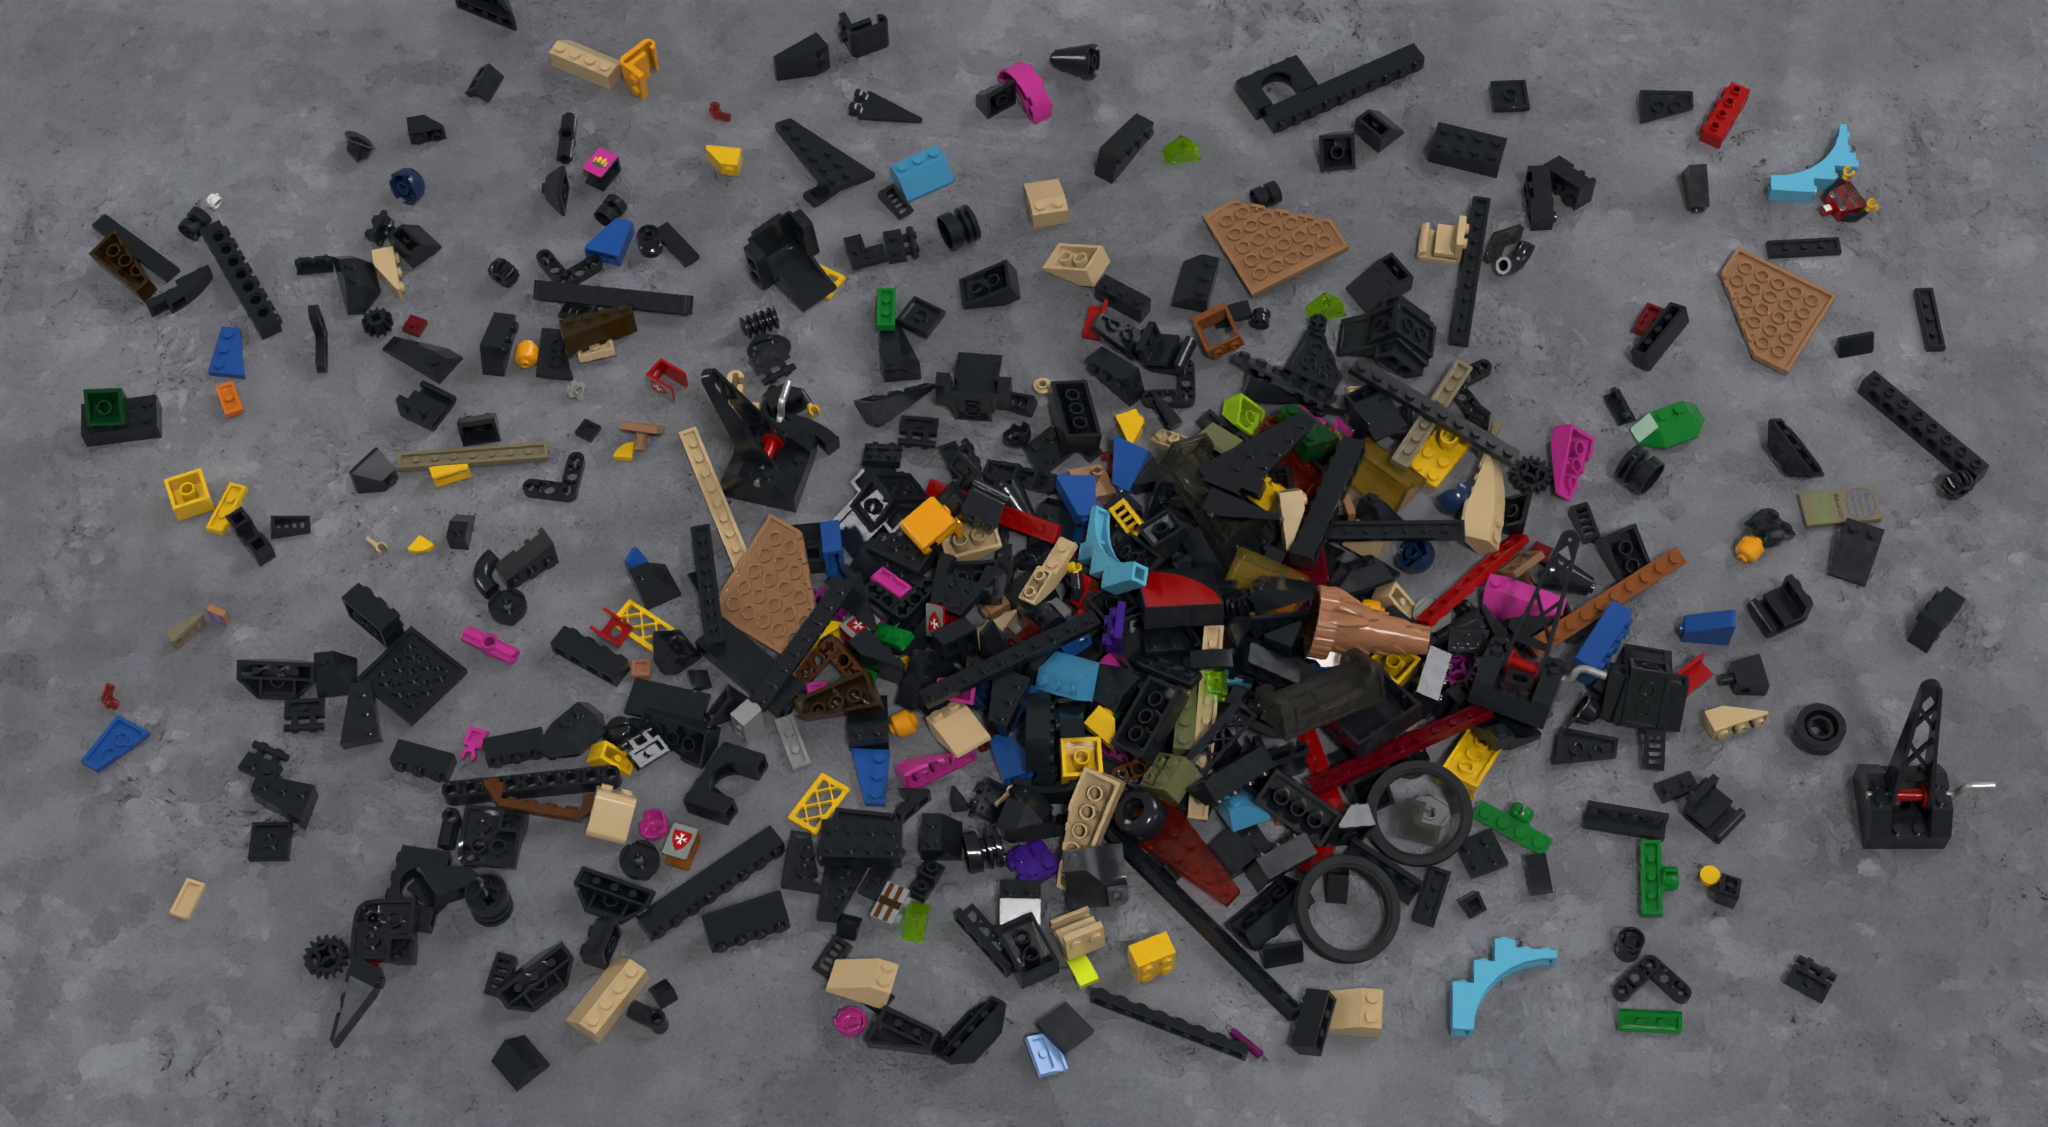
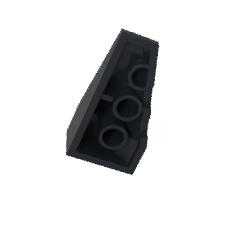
M1131 531L1113 548L1120 562L1135 561L1148 567V573H1152L1164 560L1161 555Z

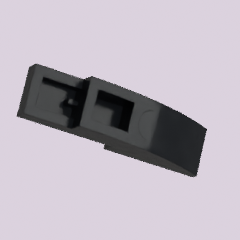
M207 264L175 280L176 287L146 301L145 304L150 315L154 317L168 309L173 314L196 299L213 279L209 265Z

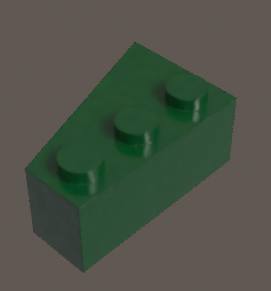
M1296 403L1280 407L1276 425L1301 411L1317 424L1294 448L1303 462L1335 453L1339 436Z

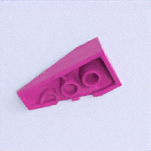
M1573 424L1554 426L1551 439L1555 494L1566 501L1571 500L1578 486L1579 475L1585 471L1584 465L1592 456L1595 441L1593 436Z
M1490 574L1484 589L1482 605H1486L1498 621L1518 618L1524 614L1536 587L1510 577ZM1541 589L1539 592L1544 611L1560 599L1559 595ZM1565 598L1560 616L1563 615L1567 603V598ZM1537 600L1529 616L1540 615ZM1557 607L1545 615V618L1555 617Z
M976 749L959 758H956L951 752L901 761L895 767L896 778L902 788H921L977 760Z

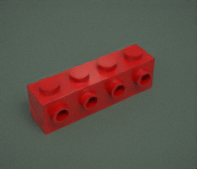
M1733 82L1730 83L1728 88L1724 87L1721 93V100L1717 99L1713 108L1715 109L1714 112L1710 111L1706 120L1708 121L1707 124L1703 123L1699 131L1702 134L1701 142L1720 149L1745 106L1751 91L1750 89Z

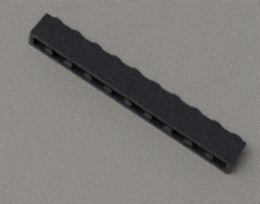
M1412 43L1264 108L1263 120L1273 134L1282 132L1293 125L1300 124L1302 121L1314 118L1318 114L1330 111L1336 106L1343 105L1368 92H1373L1379 87L1389 85L1395 80L1423 69L1425 57L1417 46Z

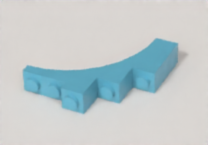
M1839 124L1835 146L1830 154L1820 163L1799 173L1771 175L1767 185L1768 200L1811 203L1813 196L1817 194V190H1829L1838 177L1844 175L1843 170L1846 166L1851 167L1847 174H1850L1853 170L1858 171L1859 161L1856 160V153H1852L1851 146H1848L1850 132H1847V124Z
M1095 505L1091 507L1086 541L1080 543L1078 560L1090 567L1089 575L1102 580L1101 589L1117 595L1145 587L1149 568L1135 561L1120 562L1112 549L1109 524L1111 513Z
M1508 937L1495 938L1492 946V961L1486 958L1474 960L1472 965V982L1457 980L1452 983L1450 1036L1471 1037L1474 1030L1475 1014L1485 995L1498 982L1518 971L1538 966H1555L1557 950L1547 947L1531 949L1529 946H1520L1518 948L1516 947V940Z

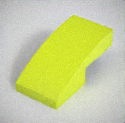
M1086 954L1069 961L1063 956L1071 975L1073 974L1080 989L1099 981V977Z

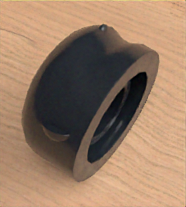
M1821 703L1804 707L1799 712L1793 726V736L1797 745L1805 752L1817 756L1829 755L1837 750L1846 734V722L1842 714L1832 706ZM1811 727L1822 729L1826 735H1816L1811 730Z
M1144 788L1133 789L1126 792L1119 799L1113 813L1114 821L1119 831L1129 839L1136 842H1145L1155 838L1163 830L1167 820V809L1163 801L1151 791ZM1144 807L1143 814L1138 819L1133 820L1134 813L1139 808Z

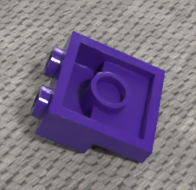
M1118 601L1117 608H1110L1109 615H1105L1104 627H1107V633H1103L1102 645H1105V652L1121 654L1126 602Z
M1042 839L1031 841L1025 846L1023 844L1006 855L1005 862L1008 869L1018 875V880L1041 881V884L1058 873L1060 864Z

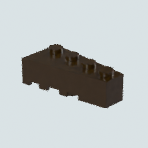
M114 228L89 253L100 267L142 301L146 302L157 290L130 248Z
M631 303L559 320L568 357L573 356L574 352L580 349L582 352L589 350V346L593 344H605L609 338L618 339L638 331Z
M866 669L794 699L799 717L806 722L884 710L873 676Z

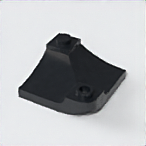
M1493 712L1494 718L1469 728L1481 743L1487 742L1495 752L1503 748H1507L1509 751L1540 739L1542 735L1537 727Z
M465 804L458 845L459 861L463 866L475 869L487 867L516 870L522 843L527 835L530 816L527 812L511 811L502 807ZM473 855V859L471 861H467V858Z
M1122 842L1062 850L1068 911L1077 910L1085 906L1089 908L1122 906L1127 902L1129 894ZM1118 892L1122 893L1121 899H1116L1115 894Z
M373 899L361 903L354 914L349 960L352 961L353 956H357L367 962L417 965L418 901L416 899Z

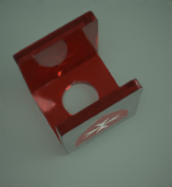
M1025 613L1022 615V630L1019 633L1015 634L1009 627L1005 628V637L1009 648L1023 642L1022 640H1027L1032 635L1041 633L1040 627Z

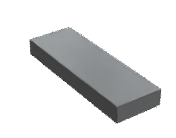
M793 714L774 719V724L792 771L796 772L812 766Z

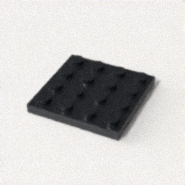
M411 626L356 678V682L370 680L374 685L375 697L413 726L468 672L465 667Z

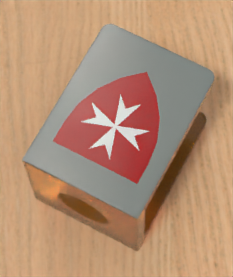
M673 823L662 850V854L666 855L665 865L689 871L701 842L699 829Z

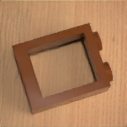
M1225 302L1192 317L1204 348L1211 360L1221 358L1224 354L1235 351L1245 345ZM1228 318L1235 336L1211 347L1204 329Z

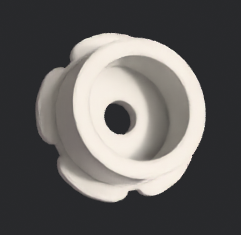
M212 193L207 197L208 208L216 210L221 205L223 199L219 193Z

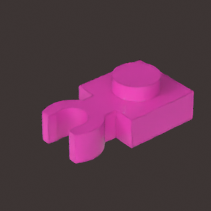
M469 726L462 743L467 747L461 752L462 760H465L468 754H472L470 761L472 763L476 762L477 750L483 751V738H488L490 734L487 730Z

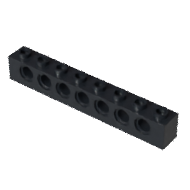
M220 220L200 228L206 245L261 339L265 340L281 332L280 324L283 322L280 315L273 312L275 308L271 300H266L268 296L264 288H259L260 282L256 275H251L253 271L248 262L244 263L245 257L242 251H237L238 245L235 239L229 237L231 234L226 225L223 226Z
M1874 370L1862 380L1857 393L1950 471L1967 470L1973 477L1975 484L1984 478L1990 465Z

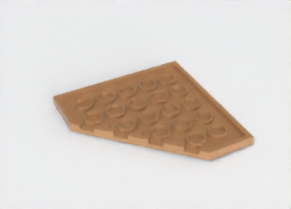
M1235 199L1202 215L1203 220L1252 298L1349 250L1348 244L1330 219H1316L1311 215L1302 213L1297 215L1283 209L1275 208L1274 210L1266 208L1264 205L1241 203L1240 200Z
M1737 247L1722 270L1720 277L1753 359L1787 376L1837 295Z
M770 514L719 593L722 617L726 618L740 631L779 654H782L814 610L816 601L803 533Z

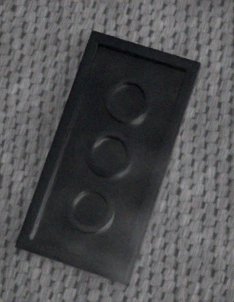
M635 678L624 714L641 718L643 707H649L704 721L711 700V694Z

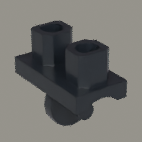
M381 210L379 215L373 216L371 220L373 228L366 229L364 233L368 241H374L380 247H382L386 240L387 234L396 229L393 225L395 221L388 216L386 210Z

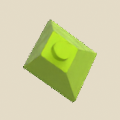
M1239 393L1224 399L1222 415L1252 438L1265 418L1266 410L1244 394Z

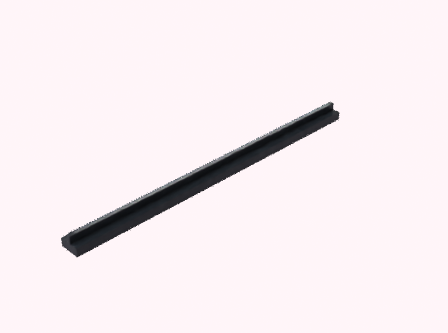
M1111 819L1103 839L1108 844L1122 842L1125 861L1132 868L1136 869L1286 1020L1290 1022L1296 1015H1299L1301 1005L1146 852L1119 831L1115 822Z

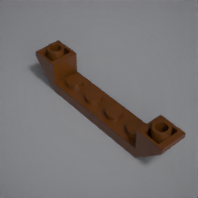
M498 778L483 780V789L497 807L511 811L527 812L528 815L577 823L590 816L595 794L584 795L582 811H579L574 806L561 808L554 803L542 805L538 804L535 800L529 799L523 802L517 801L518 798L506 796L504 799L502 798L504 782H500Z

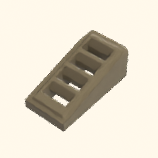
M200 612L165 632L175 650H178L206 625V622Z

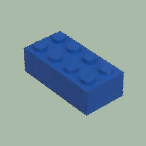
M1612 600L1575 657L1572 670L1578 665H1589L1603 670L1604 667L1607 668L1612 660L1611 656L1619 650L1621 640H1625L1630 632L1629 628L1633 623V619H1631L1633 611ZM1580 673L1576 680L1591 687L1598 680V677L1587 673Z

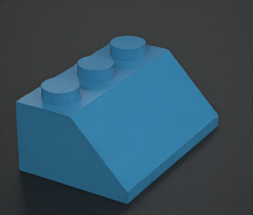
M938 145L890 165L891 179L908 203L955 183L946 157Z
M1055 651L1038 669L1035 689L1073 700L1093 702L1100 662Z
M1241 787L1239 788V793L1232 797L1227 795L1224 797L1226 801L1217 806L1214 805V808L1233 832L1271 819L1267 811L1253 802L1256 797Z

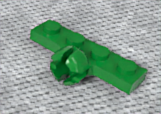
M1481 800L1473 814L1474 820L1535 854L1547 852L1553 839L1530 826L1534 816L1531 808L1526 806L1520 815L1524 807L1520 802H1514L1509 811L1503 812Z
M1641 840L1642 918H1663L1662 895L1665 891H1676L1678 889V868L1662 864L1661 840Z

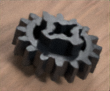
M1530 455L1529 459L1523 456L1522 461L1517 459L1515 465H1512L1510 473L1511 483H1517L1516 489L1522 488V493L1527 490L1532 493L1536 491L1537 494H1540L1541 489L1545 491L1547 486L1550 485L1552 477L1551 467L1546 466V461L1540 462V457L1534 460L1532 455Z
M325 935L323 940L318 936L316 943L309 942L312 947L305 948L308 955H304L303 959L305 961L304 965L306 969H309L308 971L311 975L315 974L317 979L323 975L325 980H328L331 974L335 978L337 971L343 973L341 967L348 966L346 959H349V950L344 945L342 939L338 940L335 935L329 939L328 935ZM336 948L339 950V956L336 953ZM313 959H316L317 966L314 965Z

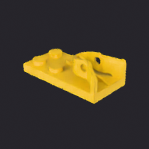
M1438 426L1404 473L1436 491L1472 445Z
M1467 729L1443 767L1453 772L1461 780L1469 793L1471 801H1473L1478 787L1503 749L1495 752L1487 742L1481 743L1471 730ZM1437 779V784H1445L1442 780Z

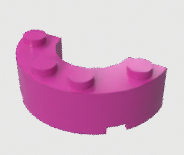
M1018 61L998 72L997 80L1000 83L1012 79L1016 80V92L1023 103L1025 114L1034 125L1052 117L1053 103L1048 98L1043 87L1044 82L1042 78L1035 74L1030 64L1027 65L1022 61Z

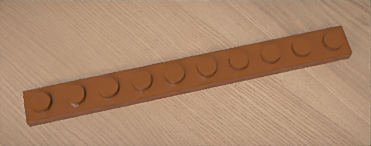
M1675 546L1559 620L1552 649L1600 619L1612 600L1623 604L1683 566L1687 561ZM1552 625L1548 627L1549 633L1551 632ZM1544 630L1532 637L1547 643ZM1526 645L1535 659L1545 654V651Z

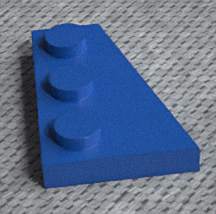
M222 326L208 370L210 376L246 379L240 328Z
M117 715L82 758L81 763L99 773L151 735L145 729Z
M851 748L865 806L885 807L890 750Z

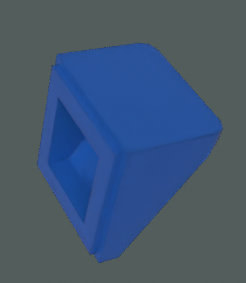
M635 546L625 559L627 571L648 562L647 558Z

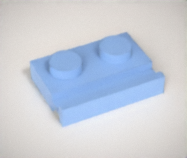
M1043 1033L1028 1036L1025 1039L1038 1078L1068 1070L1063 1053Z

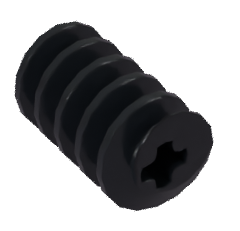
M774 306L773 311L769 307L766 308V314L763 310H760L759 316L754 312L752 313V318L746 315L745 321L742 317L739 318L744 335L747 334L750 338H752V332L758 335L760 329L763 333H766V327L772 331L774 324L777 328H780L779 318Z

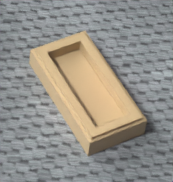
M187 878L169 912L170 916L189 922L207 885Z

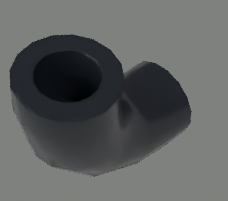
M1519 239L1511 255L1500 257L1497 260V272L1503 275L1518 272L1529 261L1535 245Z
M489 549L477 560L473 571L475 587L488 600L500 588L499 584L492 577L495 564L500 560Z

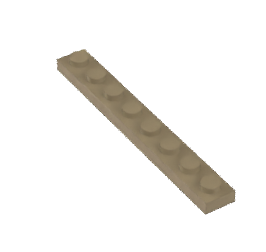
M1457 359L1431 399L1448 409L1471 374L1473 367ZM1419 415L1389 463L1406 472L1436 427V424Z
M548 441L397 452L398 472L429 470V467L441 465L468 464L469 467L549 461Z

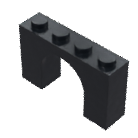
M1294 55L1236 80L1235 92L1257 121L1263 118L1264 108L1273 104L1262 89L1265 85L1272 82H1282L1289 85L1298 94L1318 85V83L1299 57Z
M1072 556L1069 562L1074 561L1082 565V569L1078 573L1081 574L1082 572L1092 577L1089 575L1090 569ZM1036 568L1022 574L1004 589V595L1010 602V606L1016 609L1023 618L1025 613L1033 622L1034 611L1045 602L1041 601L1034 606L1020 600L1018 596ZM1067 571L1061 581L1072 587L1071 574L1073 573Z
M724 741L710 763L706 765L703 773L696 779L691 790L685 795L683 801L688 813L728 826L738 812L734 798L713 791V788L721 779L731 775H741L759 781L769 767L765 754Z
M402 845L401 852H398L396 856L397 865L395 870L391 872V885L386 890L385 899H403V890L407 883L415 878L419 865L452 866L453 859L450 852ZM417 905V932L432 934L437 918L433 907Z

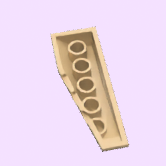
M1484 453L1479 465L1480 472L1474 477L1476 482L1474 486H1471V495L1464 502L1461 520H1465V542L1479 555L1499 551L1505 511V489L1500 463Z
M1084 767L1069 802V813L1065 826L1066 832L1062 850L1100 845L1125 787V781L1107 773ZM1061 858L1056 887L1066 891L1063 858Z

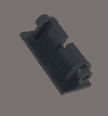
M325 254L323 256H314V258L298 257V259H295L297 275L333 272V256Z
M1612 387L1610 394L1603 397L1617 424L1621 426L1636 421L1620 389Z

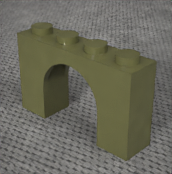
M1198 684L1192 690L1178 685L1190 698L1175 723L1173 755L1185 757L1193 748Z

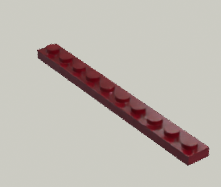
M1473 704L1390 741L1361 760L1355 757L1306 779L1307 785L1311 791L1320 796L1347 784V782L1380 767H1385L1494 718L1493 711Z

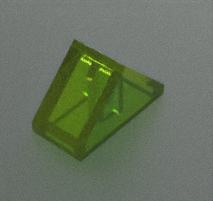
M1182 135L1163 148L1165 164L1201 160L1198 144Z
M1326 292L1306 305L1309 319L1314 314L1324 315L1326 319L1346 316L1342 300Z
M1206 670L1205 701H1225L1228 693L1226 671L1214 672V670Z
M911 902L906 912L903 940L923 944L932 905Z

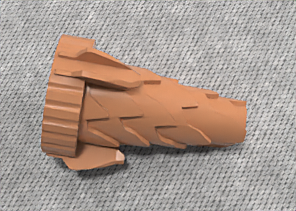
M1317 585L1314 598L1311 599L1308 610H1312L1314 614L1305 628L1303 651L1307 658L1317 660L1321 667H1334L1353 663L1352 652L1369 655L1370 653L1406 656L1407 653L1427 655L1430 641V626L1411 623L1403 618L1389 616V612L1370 609V605L1362 604L1359 600L1338 587Z

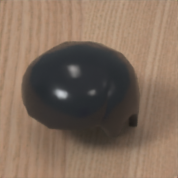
M1024 421L1021 426H1017L1014 423L1010 429L1003 433L1004 443L1012 448L1026 446L1031 440L1030 425Z

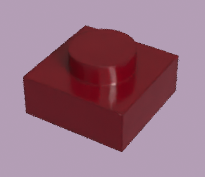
M410 314L402 330L419 338L428 322L426 319Z
M1536 541L1531 551H1542L1545 555V558L1537 564L1545 567L1554 548Z

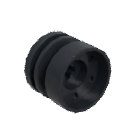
M964 204L960 209L955 208L953 214L946 212L937 216L939 232L944 243L951 251L963 247L964 240L970 244L973 240L977 241L981 238L978 221L968 205Z
M1637 444L1621 459L1614 476L1618 479L1622 478L1623 483L1631 481L1630 488L1639 495H1643L1661 476L1665 463L1655 456L1648 459L1649 451H1643V447Z
M996 826L990 827V836H988L986 828H982V838L979 839L975 830L961 833L964 855L970 874L984 872V862L988 863L991 870L995 869L994 860H996L999 868L1004 867L1005 851L1002 838Z
M484 873L468 882L464 898L477 923L485 927H496L510 918L514 909V902L504 880L500 876Z

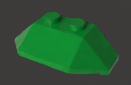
M1680 401L1648 413L1632 426L1629 431L1638 445L1666 450L1698 438L1705 418L1695 404Z

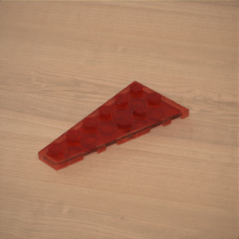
M1166 807L1167 820L1159 835L1149 841L1134 842L1164 864L1167 863L1171 869L1225 907H1228L1239 896L1240 889L1181 810Z

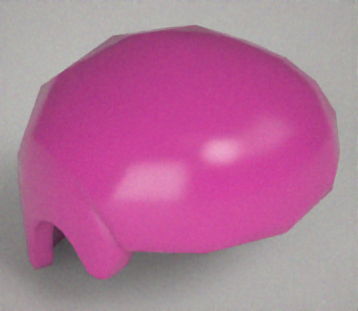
M654 808L645 811L642 822H639L640 834L649 841H658L663 838L669 830V821L665 813L660 809Z
M848 1007L839 1011L838 1017L834 1018V1024L837 1031L843 1036L853 1038L859 1036L864 1031L867 1025V1017L864 1011L858 1007Z

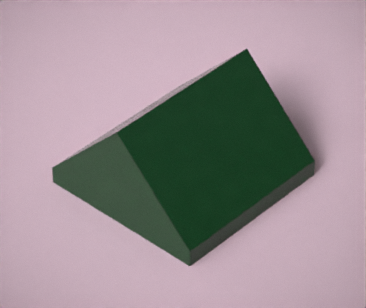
M122 388L83 389L87 427L126 425L129 402Z

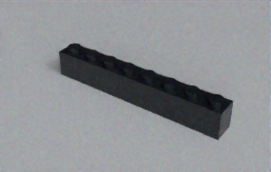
M1343 436L1341 442L1336 444L1335 455L1330 458L1329 468L1323 473L1321 486L1318 485L1315 493L1316 497L1310 502L1309 513L1304 516L1302 528L1296 533L1295 544L1290 546L1289 556H1291L1292 564L1314 570L1366 453L1365 441Z
M769 825L649 906L647 911L636 916L638 925L651 942L662 938L668 930L680 926L683 920L689 916L696 915L702 907L715 902L721 894L730 892L736 884L746 881L752 873L762 870L773 859L780 858L785 852L783 840Z

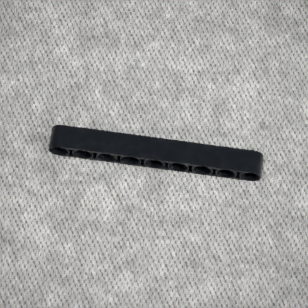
M534 280L533 298L612 307L631 303L632 309L692 314L694 296L544 280Z
M605 765L449 781L442 786L441 791L448 805L460 806L493 802L483 789V780H488V778H498L500 782H504L502 798L505 799L506 796L518 798V800L595 792L596 785L601 786L602 783L612 785L613 789H618L622 784V778L617 766ZM610 776H616L614 779H608ZM590 778H596L594 781H588ZM570 780H576L574 783H568ZM550 782H556L554 785H548ZM531 784H536L534 787H528ZM511 786H516L514 789H508ZM471 790H476L474 793H468ZM451 792H456L454 795H449Z

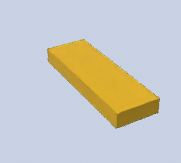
M229 482L205 527L206 531L222 536L225 535L229 528L225 516L240 507L248 492L247 486Z

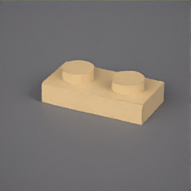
M612 339L606 341L607 343L599 345V343L589 346V350L584 352L581 349L578 350L579 363L616 355Z

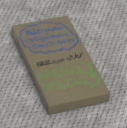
M1874 487L1799 493L1797 496L1806 529L1843 526L1847 518L1863 523H1878L1882 521Z

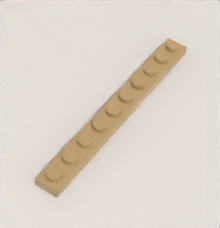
M696 426L678 432L679 438L731 565L735 569L747 551Z
M1224 625L1204 626L1202 650L1222 649ZM1213 668L1200 671L1203 678L1199 681L1193 747L1216 722L1220 671L1214 672ZM1214 743L1211 745V753L1214 751ZM1209 756L1200 757L1196 763L1202 769H1205L1209 764ZM1198 771L1192 783L1204 776ZM1189 794L1187 819L1207 821L1209 805L1205 806Z

